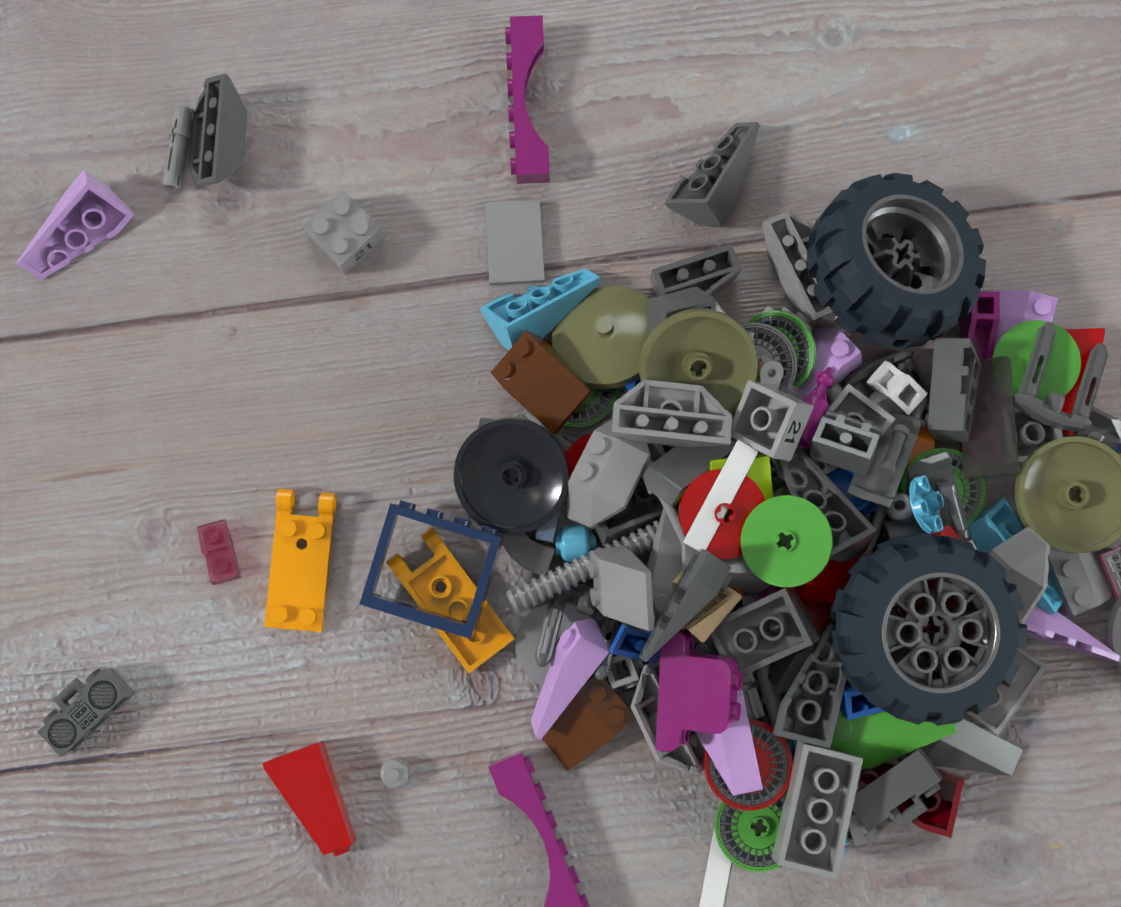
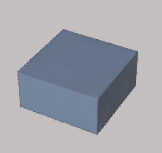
M561 508L551 520L537 528L536 541L553 544Z

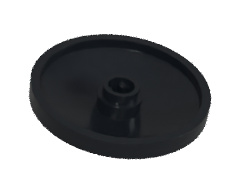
M501 418L479 427L464 441L458 451L454 464V485L460 503L467 513L479 524L498 529L499 533L521 534L543 526L561 508L568 493L570 468L564 449L547 429L535 422L522 418Z

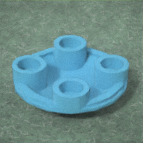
M925 475L915 477L911 481L909 489L913 515L926 533L942 532L943 524L939 510L944 507L942 494L939 491H933Z

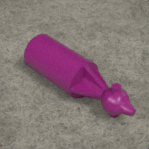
M829 366L823 372L818 371L816 373V383L818 386L809 395L804 396L802 400L813 405L814 408L797 445L798 447L811 448L812 439L822 416H825L829 407L826 388L834 386L832 368Z

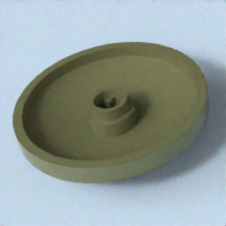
M623 286L594 288L553 328V349L589 388L615 389L640 379V354L649 336L647 326L649 298L634 289Z
M705 308L684 310L662 321L645 341L639 360V376L641 381L645 379L703 386L730 414L737 410L748 381L756 380L758 368L754 344L744 328L730 316Z
M1079 436L1056 439L1037 448L1021 466L1015 483L1016 508L1024 526L1033 529L1050 545L1051 549L1064 553H1089L1101 550L1114 543L1121 536V456L1100 441Z

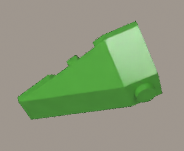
M839 711L832 746L835 750L855 754L863 758L861 769H871L957 733L956 723L937 726L932 722H923L918 725L897 719L885 711L848 720Z

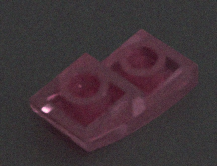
M223 519L198 526L197 531L201 553L206 558L210 583L217 585L241 578L233 541L226 520Z

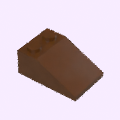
M527 330L490 372L514 399L553 434L558 433L592 394L590 388L544 338Z
M593 674L543 736L542 740L566 770L569 771L616 736L636 717L605 679H596Z

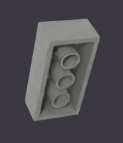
M797 741L790 784L786 790L772 859L777 865L838 879L863 758L855 754Z

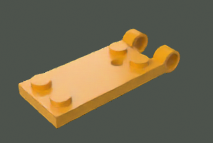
M279 488L276 495L277 512L264 627L323 632L337 494L321 492L318 502L319 517L293 515L295 490ZM300 539L307 541V547L303 550L297 547V542Z
M431 527L420 536L435 556L413 572L398 552L389 558L386 563L420 608L467 622L477 587L437 532ZM440 581L444 582L447 586L443 593L436 590V584ZM485 600L476 633L472 639L436 629L468 674L515 639L487 600Z

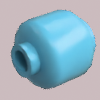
M566 525L561 527L560 533H555L557 556L561 555L562 560L565 562H572L575 558L580 560L581 555L588 556V552L596 550L595 534H590L587 526Z

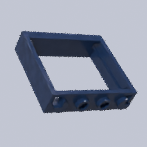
M400 500L399 505L390 503L360 605L472 639L476 633L504 537L498 535V529L482 525L481 530L470 527L472 521L455 517L454 521L444 519V513L427 508L426 513L415 510L416 504ZM398 515L490 543L467 622L375 594Z

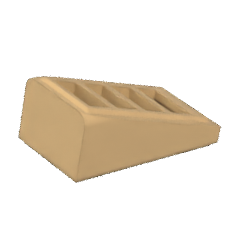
M727 586L724 592L719 590L718 594L683 627L702 643L705 642L741 600L742 596L729 586Z

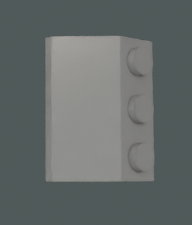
M1050 548V554H1048V573L1064 601L1058 609L1060 614L1074 616L1097 607L1114 596L1096 551L1073 554Z

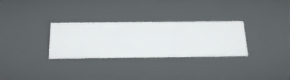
M737 440L683 543L696 550L707 549L720 524L714 516L715 508L722 503L731 504L758 453L757 450ZM722 505L721 511L717 513L718 518L724 517L727 511L725 505Z
M715 828L699 907H723L731 861L725 856L717 842Z

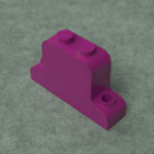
M684 627L661 647L656 750L671 752L681 745H687L690 730L720 734L740 719L741 704L737 702V690L740 691L742 687V672H738L739 667L736 660L730 656L695 652L694 637Z

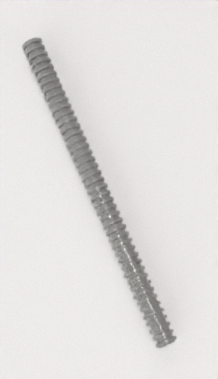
M774 464L776 472L780 470L779 466ZM778 476L774 477L772 491H777L779 486L781 488L785 487L786 482ZM655 520L653 525L647 524L645 529L638 528L636 533L630 532L628 537L623 535L620 537L621 540L615 539L612 541L613 544L607 543L604 546L605 548L626 546L634 555L638 554L641 556L643 551H651L659 522ZM592 551L588 552V556L581 555L580 560L573 559L571 564L568 562L564 563L563 568L558 566L556 571H548L546 576L541 574L539 576L540 579L536 580L533 578L529 584L524 582L521 588L516 586L514 591L508 590L506 596L514 613L520 614L521 609L528 610L530 605L536 606L538 601L543 603L546 601L545 598L549 597L551 599L554 597L553 594L557 593L559 595L563 589L568 591L570 586L576 587L580 581L585 583L588 577L593 579L590 577L588 562L592 560Z

